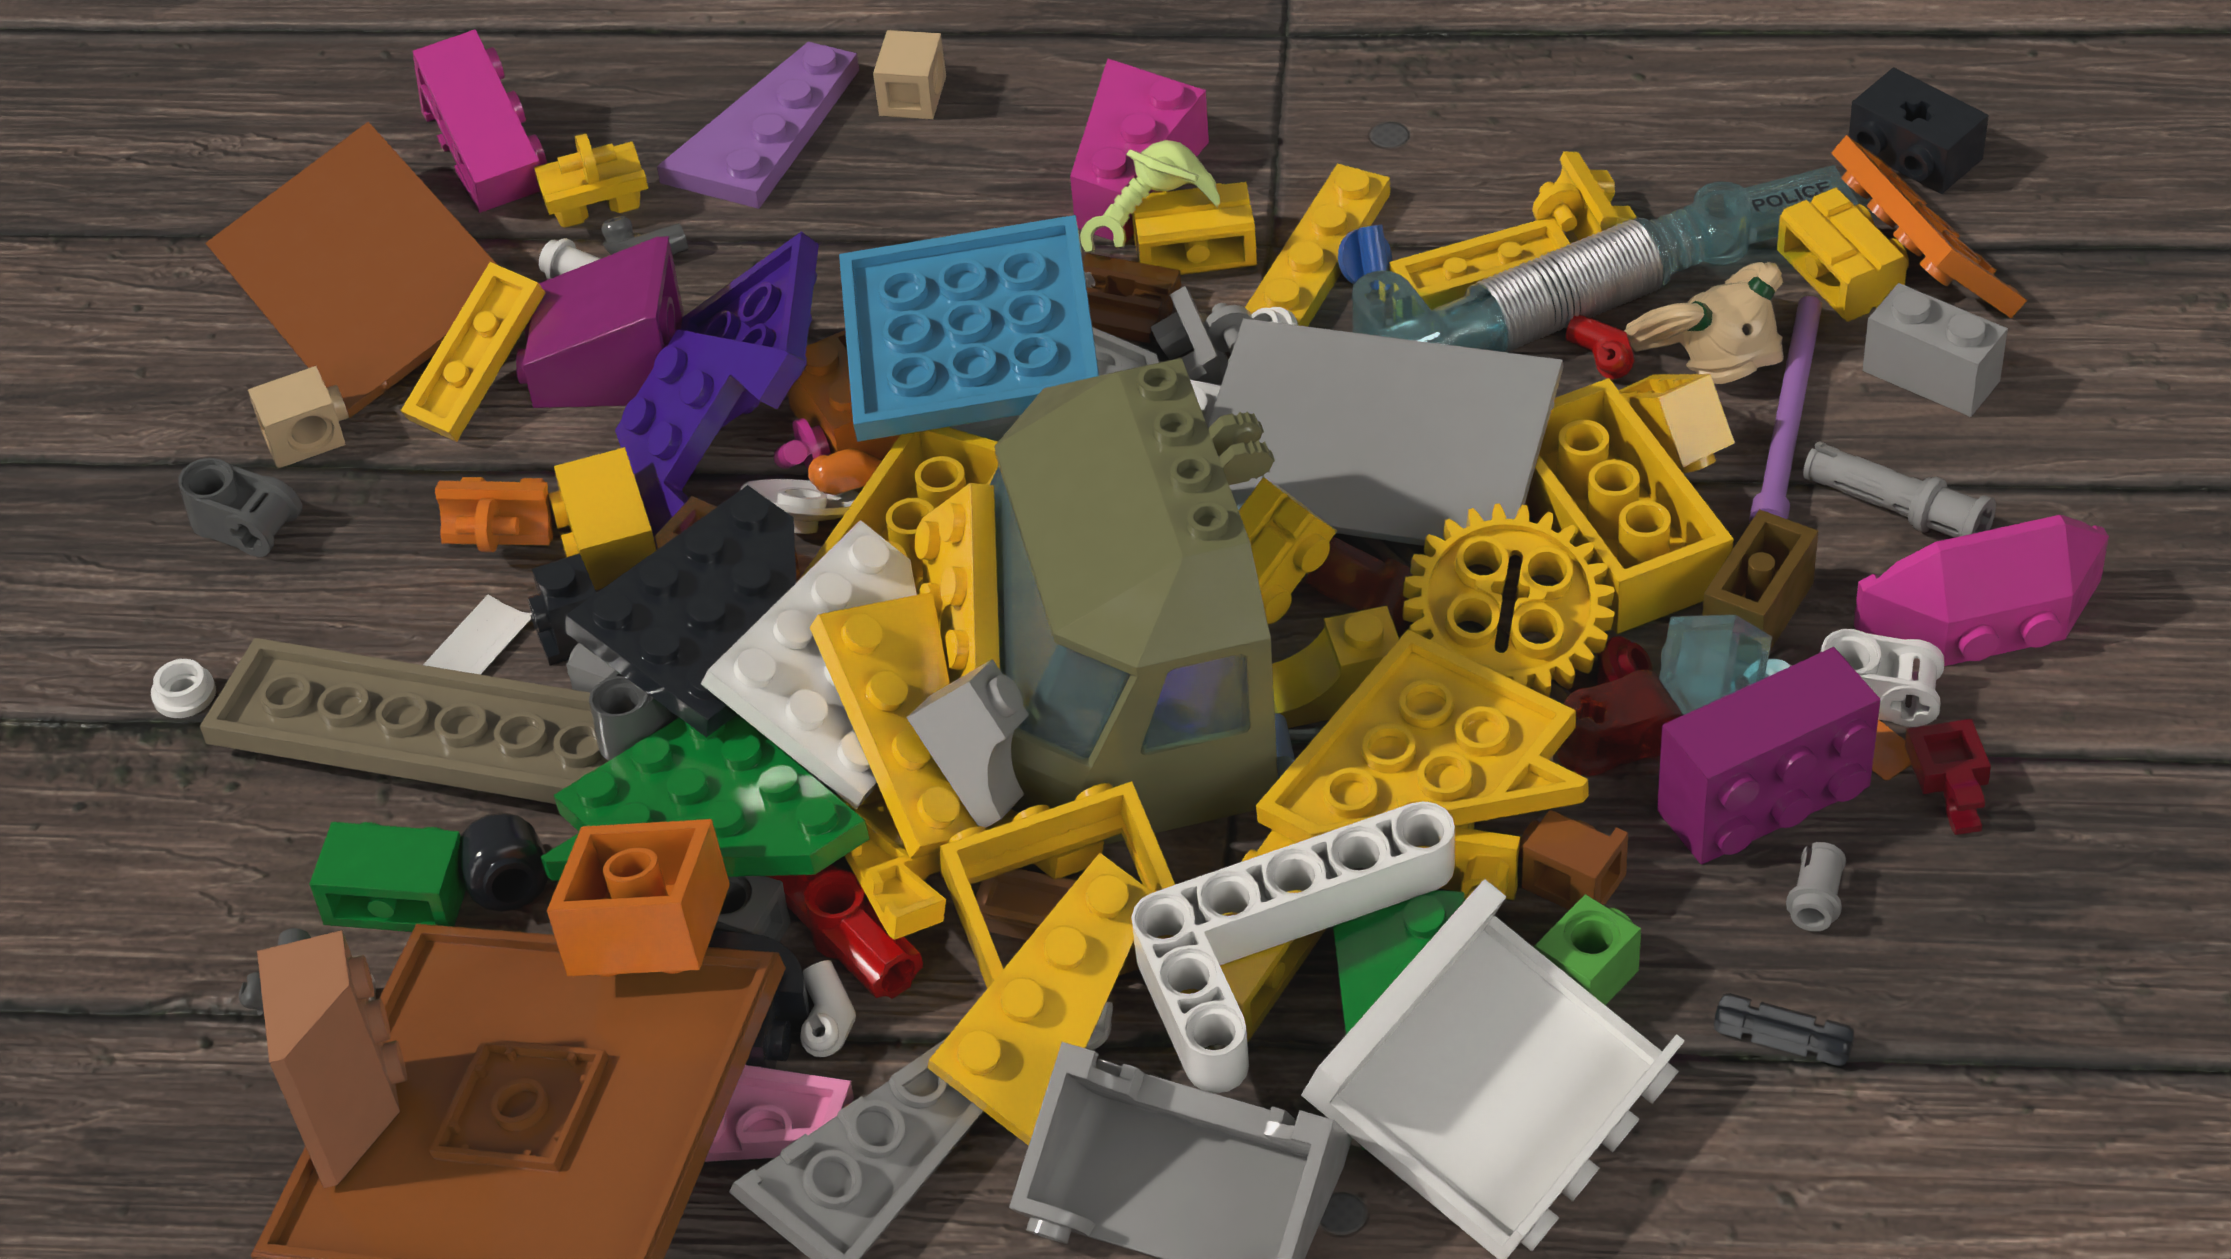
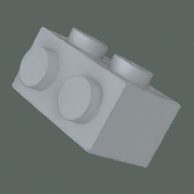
M1898 283L1868 318L1863 371L1972 417L2000 382L2008 328Z

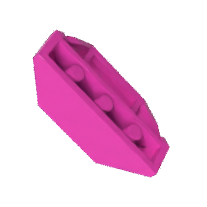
M2056 515L1934 542L1897 561L1881 576L1872 574L1858 582L1854 627L1856 630L1868 634L1905 640L1920 639L1930 642L1943 653L1944 666L1966 661H1980L1993 655L2029 647H2043L2052 642L2065 640L2101 581L2109 536L2103 527L2097 525L2090 526L2074 518Z

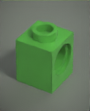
M1585 894L1543 936L1534 948L1606 1005L1639 971L1641 928L1636 926L1620 910L1607 908Z

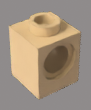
M887 30L873 72L879 116L919 119L934 118L946 79L941 33Z
M317 366L248 389L262 435L277 469L346 445L339 421L349 418L345 403L337 385L326 388Z

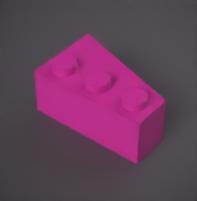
M476 29L413 50L422 114L427 122L436 120L442 134L437 135L438 142L444 152L451 151L457 164L454 165L455 171L478 212L481 213L540 192L534 167L547 164L546 156L537 135H526L521 124L526 122L525 113L517 93L514 90L506 93L500 81L505 78L495 48L485 49Z

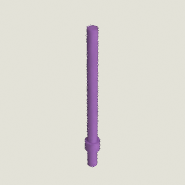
M1804 296L1798 302L1762 490L1753 499L1749 523H1751L1759 509L1785 519L1789 517L1790 502L1786 498L1822 310V302L1814 296Z

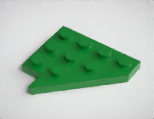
M739 714L707 738L679 717L553 795L559 814L578 832L583 826L712 819L728 877L815 875L870 840L865 820ZM578 834L541 856L546 874L552 881L560 880Z

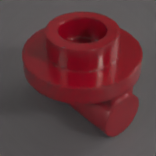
M1615 636L1607 640L1604 651L1598 653L1596 703L1600 707L1614 709L1621 705L1622 699L1626 697L1637 699L1649 691L1652 663L1647 652L1639 644L1631 642L1625 637Z

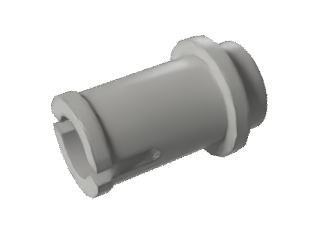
M1826 842L1812 843V849L1808 846L1803 849L1797 886L1790 890L1786 899L1787 910L1792 921L1798 927L1808 931L1827 929L1831 923L1838 919L1842 909L1841 900L1837 894L1841 874L1846 864L1845 854L1835 845Z

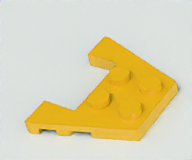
M879 786L857 809L836 794L840 800L865 820L870 840L846 854L845 858L887 934L895 940L943 922L946 899L923 881L929 875L940 871V852L910 859ZM1010 809L1001 820L986 827V829L989 830L1012 822V819L1019 812ZM1101 840L1033 864L1054 880L1087 869L1099 853L1102 854L1104 841Z

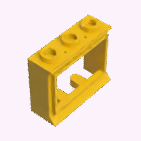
M1132 781L1116 787L1109 783L1092 786L1081 792L1075 801L1051 809L1048 805H1036L1018 813L1012 819V822L989 830L983 826L967 828L952 836L947 844L940 846V874L944 877L987 989L1002 972L1003 966L974 896L971 884L1122 834L1142 884L1152 892H1156L1175 885ZM1162 935L1156 938H1171L1173 935ZM1134 944L1120 975L1139 969Z

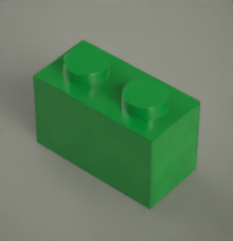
M331 822L310 881V887L323 925L412 932L416 924L454 927L466 891L458 865L460 832L437 827L383 826L373 822H363L360 824Z

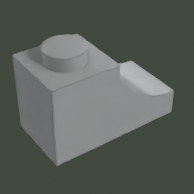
M993 659L931 694L907 717L977 826L985 828L1001 820L1024 795L1012 766L1011 742L1014 730L1029 716L1023 706V699L1017 685L1010 677L1001 673Z

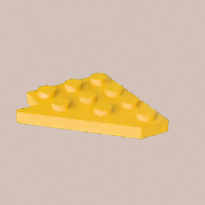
M1407 629L1257 803V821L1298 843L1387 811L1422 801L1436 803L1445 808L1452 816L1455 826L1583 803L1589 796L1588 779L1550 761L1551 757L1576 728V710Z

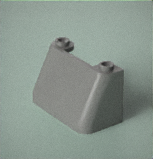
M1065 1042L1061 1043L1009 1206L1011 1210L1030 1218L1026 1229L1027 1232L1064 1244L1068 1243L1071 1232L1159 1259H1305L1343 1170L1352 1137L1335 1120L1299 1110L1297 1119L1294 1120L1286 1110L1272 1106L1271 1110L1258 1107L1144 1074L1137 1067L1124 1063L1123 1066L1104 1060L1096 1062L1098 1057L1096 1051Z

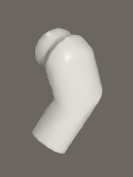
M824 960L811 965L803 971L806 989L814 1007L802 1025L800 1039L805 1050L816 1057L830 1056L839 1051L856 1018L854 1007L832 962Z

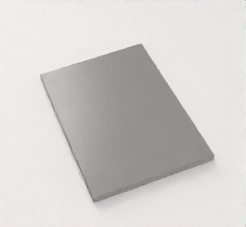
M1243 318L1231 356L1228 359V366L1208 428L1223 415L1232 413L1238 415L1239 412L1246 413L1247 411L1249 414L1254 413L1264 430L1259 441L1261 443L1266 442L1268 449L1272 451L1275 459L1270 473L1264 474L1266 479L1296 498L1336 529V533L1424 546L1425 537L1428 534L1444 540V523L1448 518L1456 522L1463 529L1466 528L1468 509L1474 508L1482 519L1487 521L1492 518L1494 505L1500 503L1505 512L1506 519H1515L1521 505H1525L1551 410L1555 405L1554 400L1564 365L1561 359ZM1263 476L1257 479L1251 478L1247 482L1229 485L1238 510Z

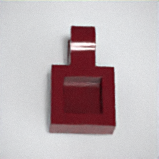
M1972 719L1907 728L1905 749L1923 794L1943 791L1949 824L1955 835L1982 831V824L1976 809L1985 807V799L1980 786L1989 784L1991 765Z

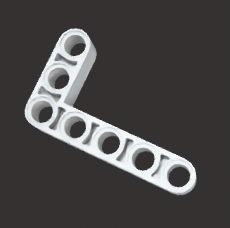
M1431 802L1411 803L1153 892L1137 903L1131 917L1137 965L1186 1075L1194 1086L1203 1091L1216 1094L1228 1092L1242 1083L1249 1069L1247 1031L1244 1016L1220 965L1435 891L1446 885L1453 876L1455 867V825L1452 816L1445 808ZM1423 845H1424V846H1430V847L1420 848V847H1417V846H1423ZM1354 868H1366L1365 870L1360 871L1352 870ZM1301 890V891H1303V892L1290 893V892H1287V891ZM1229 912L1239 913L1231 916L1222 915ZM1162 935H1173L1171 938H1156ZM1187 989L1200 990L1196 993L1191 994L1180 993L1181 991ZM1214 1044L1226 1045L1225 1048L1219 1050L1205 1049V1047Z

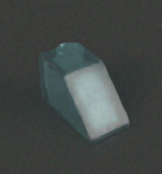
M1737 615L1671 617L1666 643L1661 653L1662 665L1659 680L1683 715L1764 679L1772 636Z

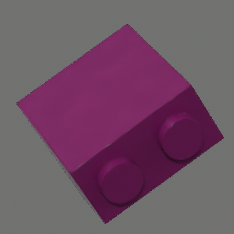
M669 236L652 238L539 283L546 293L524 329L527 341L526 348L518 349L516 357L518 381L520 384L528 385L533 408L626 406L631 399L636 397L652 371L657 355L668 345L676 330L681 329L682 317L684 316Z

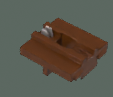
M1086 253L1083 258L1092 327L1118 338L1151 344L1153 340H1156L1151 326L1170 316L1173 311V301L1170 294L1179 290L1182 286L1180 270Z

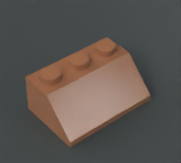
M342 930L257 951L269 1063L323 1188L338 1185L397 1116L400 1110L396 1084L407 1081L405 1062L399 1042L396 1040L386 1043V1040L391 1039L383 1001L381 998L369 1000L370 997H374V989L367 960L364 955L352 957Z

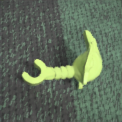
M1163 140L1151 144L1141 153L1130 149L1126 155L1134 160L1137 178L1133 177L1129 182L1130 185L1128 187L1125 186L1121 190L1122 194L1116 196L1114 204H1110L1103 216H1096L1086 222L1080 234L1081 245L1085 252H1095L1094 233L1099 228L1108 227L1113 232L1115 248H1124L1126 232L1123 226L1130 218L1128 215L1130 213L1133 214L1136 210L1135 206H1139L1143 202L1142 198H1146L1151 189L1155 191H1170L1182 185L1193 184L1218 207L1220 196L1217 192L1216 182L1194 153L1180 142Z

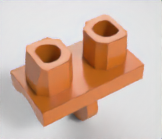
M462 477L460 481H439L435 487V495L441 516V543L476 544L480 552H495L498 545L549 546L553 539L547 482L543 478H522L520 482L486 481L483 477Z

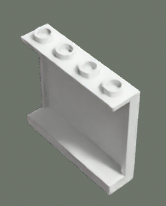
M1484 879L1318 1066L1301 1096L1326 1117L1335 1120L1349 1136L1497 1259H1507L1520 1243L1530 1251L1535 1249L1559 1219L1548 1208L1561 1193L1573 1202L1600 1169L1589 1159L1598 1147L1603 1144L1611 1152H1614L1640 1120L1629 1111L1639 1097H1644L1651 1104L1655 1102L1679 1072L1668 1062L1685 1040L1676 1034L1663 1051L1653 1045L1494 916L1507 896Z

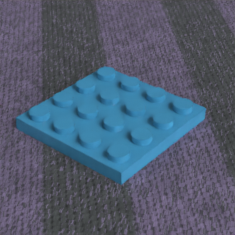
M1076 215L839 254L852 415L857 441L1021 415L1043 388L1099 376Z

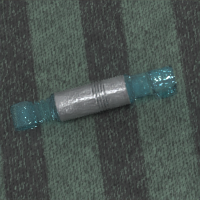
M1718 181L1706 184L1697 191L1694 196V202L1683 209L1679 208L1670 214L1662 215L1658 219L1650 221L1641 217L1633 220L1629 219L1627 222L1624 221L1622 224L1583 238L1580 241L1578 240L1575 243L1573 242L1550 253L1548 252L1545 256L1541 255L1532 261L1529 260L1527 263H1522L1514 268L1499 272L1492 277L1484 278L1482 281L1479 280L1476 284L1466 289L1464 297L1432 310L1402 275L1391 271L1367 273L1359 278L1353 286V333L1499 352L1512 351L1520 346L1522 347L1525 344L1549 336L1551 333L1554 334L1563 328L1566 329L1573 316L1581 314L1589 318L1595 317L1597 314L1605 313L1607 310L1641 298L1643 295L1651 294L1653 291H1657L1667 285L1671 275L1678 271L1686 270L1690 266H1696L1703 261L1719 265L1737 262L1749 250L1752 197L1746 189L1732 182Z

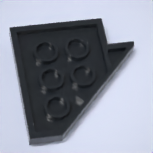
M747 485L566 614V633L707 738L737 715L734 710L701 685L708 669L796 584L794 517Z

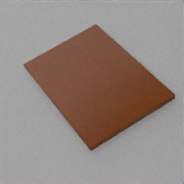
M369 122L365 123L206 242V245L303 363L308 368L317 366L326 388L333 385L338 386L349 418L435 354L490 262L497 264Z

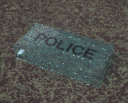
M1835 165L1726 192L1725 208L1747 244H1752L1778 237L1780 215L1785 208L1804 200L1810 203L1814 196L1835 187L1854 205L1858 204V200L1848 185L1841 179L1842 176Z

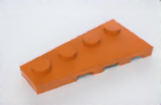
M1847 135L1831 152L1847 170L1841 179L1863 198L1868 200L1872 197L1867 207L1890 227L1899 226L1893 233L1894 237L1919 257L1922 254L1925 255L1920 265L1937 281L1948 286L1954 279L2010 318L2027 302L2014 287L2007 285L1993 274L1997 270L1981 255L1974 253L1966 244L1959 240L1960 235L1946 221L1925 206L1927 203L1882 159Z

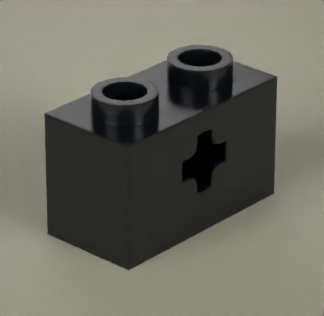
M1893 67L1852 101L1849 137L1882 159L1890 168L1943 194L1983 159L1989 115Z

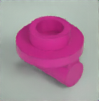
M804 418L793 421V431L796 440L779 446L774 452V461L777 466L783 469H789L804 461L808 469L810 463L816 457L831 455L828 441L819 425L810 427Z

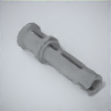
M1821 441L1815 444V449L1812 448L1804 465L1803 475L1805 479L1827 485L1845 494L1908 517V522L1913 525V528L1923 533L1933 529L1954 538L1990 530L1995 517L1996 501L1992 497L1983 495L1976 499L1947 488V482L1939 477H1928L1922 481L1864 458L1845 453Z

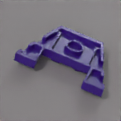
M679 329L676 330L668 345L659 352L652 371L636 397L631 399L626 405L622 419L615 429L621 448L625 447L657 550L705 516L682 492V489L744 389L746 388L759 401L778 409L806 364L802 358L784 349Z

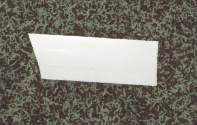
M488 594L423 665L481 675L531 620L530 615L532 613L521 612Z

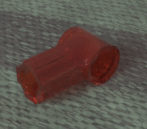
M1333 536L1329 542L1330 551L1326 560L1318 569L1308 573L1306 583L1321 594L1356 610V612L1387 606L1400 639L1407 629L1410 628V625L1414 623L1405 621L1402 617L1404 601L1409 600V598L1403 596L1405 577L1414 576L1410 573V567L1389 557L1383 562Z

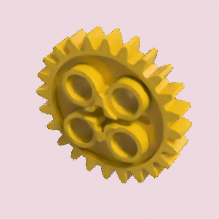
M1499 503L1494 505L1491 520L1484 521L1480 514L1474 508L1468 509L1466 528L1463 529L1456 522L1448 518L1444 523V540L1431 534L1425 537L1424 553L1426 555H1413L1410 573L1414 576L1405 577L1403 596L1409 598V600L1404 601L1402 617L1405 621L1414 622L1410 625L1409 630L1528 688L1533 687L1535 691L1549 697L1551 680L1554 679L1567 690L1571 689L1575 678L1574 668L1589 674L1595 658L1593 653L1604 651L1608 638L1604 631L1611 630L1615 613L1607 607L1612 606L1615 590L1612 586L1602 585L1606 580L1608 572L1607 563L1589 564L1594 554V543L1589 542L1577 547L1573 546L1576 526L1572 524L1556 533L1551 530L1553 513L1549 511L1537 524L1529 522L1527 505H1521L1515 519H1506L1505 512ZM1517 555L1521 558L1522 563L1508 648L1505 652L1499 653L1495 650V640L1508 563L1511 556ZM1474 564H1482L1490 567L1494 573L1478 575L1472 573L1467 567ZM1547 575L1553 577L1559 584L1543 586L1537 584L1531 577ZM1463 621H1474L1481 624L1485 630L1478 633H1469L1462 630L1457 624ZM1539 632L1548 637L1550 641L1543 644H1535L1527 641L1522 637V634Z

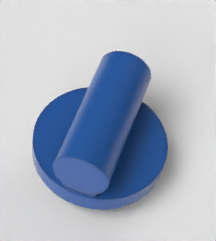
M1383 225L1362 227L1349 232L1341 241L1338 250V263L1344 277L1350 283L1359 287L1391 283L1389 262L1392 261V252L1388 241L1384 237Z

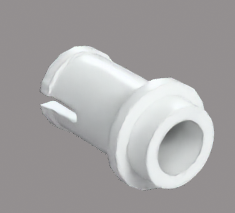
M567 238L560 239L559 241L550 240L541 251L539 268L545 273L547 279H551L600 258L576 249L575 243Z

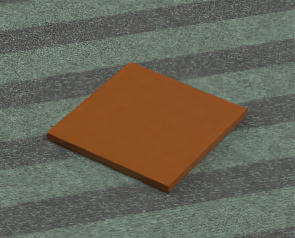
M416 924L379 997L383 1001L390 1027L391 1039L386 1040V1043L396 1040L399 1042L406 1067L407 1081L396 1084L400 1112L338 1185L323 1188L305 1146L251 1254L252 1259H664L786 969L780 954L777 952L708 947L700 970H688L675 974L664 972L627 973L611 977H600L597 975L567 976L555 936L552 934Z

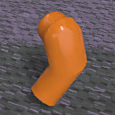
M844 449L829 456H818L812 460L808 468V477L817 490L826 494L838 495L864 487L882 462V459L858 449Z

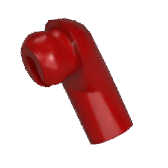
M1581 314L1573 316L1566 330V340L1592 350L1596 368L1605 378L1615 380L1629 374L1633 368L1635 357L1627 332Z

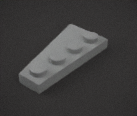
M944 1039L894 1073L888 1082L864 1098L860 1096L841 1109L837 1116L809 1135L804 1134L782 1149L780 1155L758 1170H751L735 1181L729 1193L810 1259H862L983 1115L984 1111L927 1068L929 1059L945 1041Z

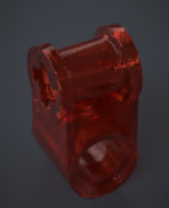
M1647 669L1637 670L1617 680L1594 687L1578 689L1567 697L1564 705L1576 710V728L1560 746L1557 754L1560 762L1568 770L1587 776L1602 774L1609 769L1646 757L1661 756L1662 725L1685 715V713L1654 671ZM1582 707H1584V708H1583V715H1582V718L1580 719V717H1581V710H1582ZM1600 744V746H1599V753H1598V756H1597V749H1598V745Z

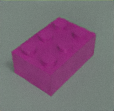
M1832 647L1663 724L1658 813L1697 861L1703 865L1724 854L1732 855L1738 853L1752 841L1779 828L1793 827L1802 822L1809 814L1837 801L1845 802L1855 798L1865 788L1870 786L1881 699L1837 649Z

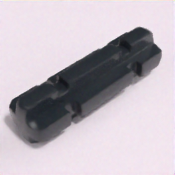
M1731 993L1723 994L1718 1003L1714 1029L1720 1034L1742 1039L1744 1033L1752 1035L1751 1042L1804 1057H1807L1809 1051L1818 1053L1816 1060L1837 1066L1845 1065L1850 1057L1854 1042V1029L1849 1025L1831 1020H1826L1825 1026L1815 1024L1816 1016L1761 1002L1759 1008L1750 1006L1752 999Z

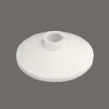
M796 479L756 480L741 486V490L747 485L794 517V533L802 534L816 533L819 521L843 517L859 494L853 490L838 495L826 494L817 490L816 486L810 481Z

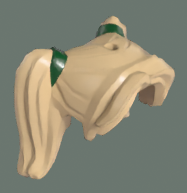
M1771 262L1752 263L1744 266L1737 273L1732 274L1731 278L1725 281V284L1717 285L1706 292H1701L1692 297L1687 303H1674L1643 314L1628 323L1625 329L1632 349L1637 352L1681 343L1690 357L1686 366L1697 374H1711L1714 384L1732 382L1748 376L1759 367L1782 362L1784 358L1781 344L1783 337L1777 333L1776 320L1771 303L1775 291L1783 283L1780 269L1777 264ZM1743 325L1749 328L1748 335L1744 334L1742 330Z

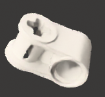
M1855 629L1834 631L1825 638L1821 652L1835 647L1881 699L1878 720L1890 721L1905 727L1928 725L1936 720L1941 706L1940 696L1935 690L1936 680L1940 678L1944 671V655L1938 647L1920 639L1905 640L1868 634ZM1915 658L1920 660L1919 672L1913 671V661ZM1906 695H1912V705L1910 708L1905 706Z

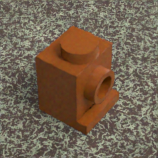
M1549 810L1541 822L1532 821L1521 837L1518 857L1523 859L1522 888L1568 910L1585 894L1600 904L1605 905L1626 876L1628 832L1616 827L1613 833L1608 836L1597 831L1592 825L1584 821L1572 820Z

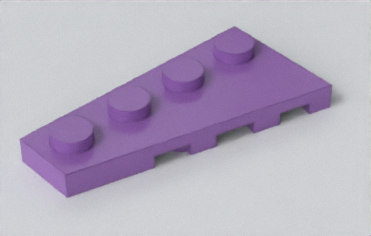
M807 42L657 166L660 183L759 209L858 73L857 53Z

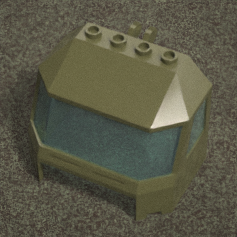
M1182 358L1043 388L994 446L998 468L990 485H994L1000 671L1002 674L1010 677L1017 685L1023 699V706L1029 714L1014 730L1011 742L1013 770L1018 784L1024 793L1022 798L1011 809L1019 813L1036 805H1048L1051 809L1075 801L1081 792L1095 785L1109 783L1116 787L1132 781L1153 832L1159 833L1256 810L1257 803L1278 780L1271 637L1250 540L1229 486L1247 482L1251 478L1264 477V474L1270 473L1275 459L1272 451L1268 449L1266 442L1261 443L1259 441L1264 430L1254 413L1249 414L1247 411L1246 413L1239 412L1238 415L1233 413L1223 415L1209 428L1207 427ZM1122 834L1103 841L1104 845L1124 841Z

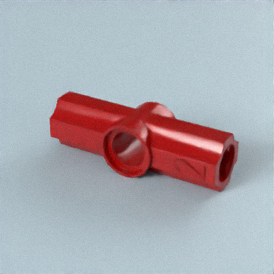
M831 864L815 875L766 876L783 882L787 907L809 928L817 951L826 957L838 959L875 998L888 996L893 999L911 987L912 980L923 968L920 952L904 936L894 940L887 934L853 873L838 870Z

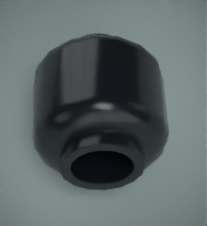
M508 813L486 815L471 823L461 834L458 852L459 873L472 900L485 909L499 912L520 909L537 898L544 890L549 878L541 860V856L546 853L540 838L533 826L520 816Z

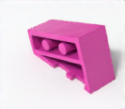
M1109 58L1107 59L1070 175L1074 215H1076L1078 229L1082 230L1088 220L1096 216H1103L1110 204H1114L1116 196L1122 194L1121 190L1125 186L1128 187L1130 185L1129 182L1133 177L1137 178L1134 160L1126 155L1130 149L1141 153L1153 143L1170 140L1182 143L1196 157L1209 143L1206 90ZM1151 189L1148 193L1155 192V190ZM1131 213L1128 215L1130 218L1123 226L1126 232V243L1134 234ZM1108 227L1099 228L1094 233V235L1112 241L1114 239L1113 232Z

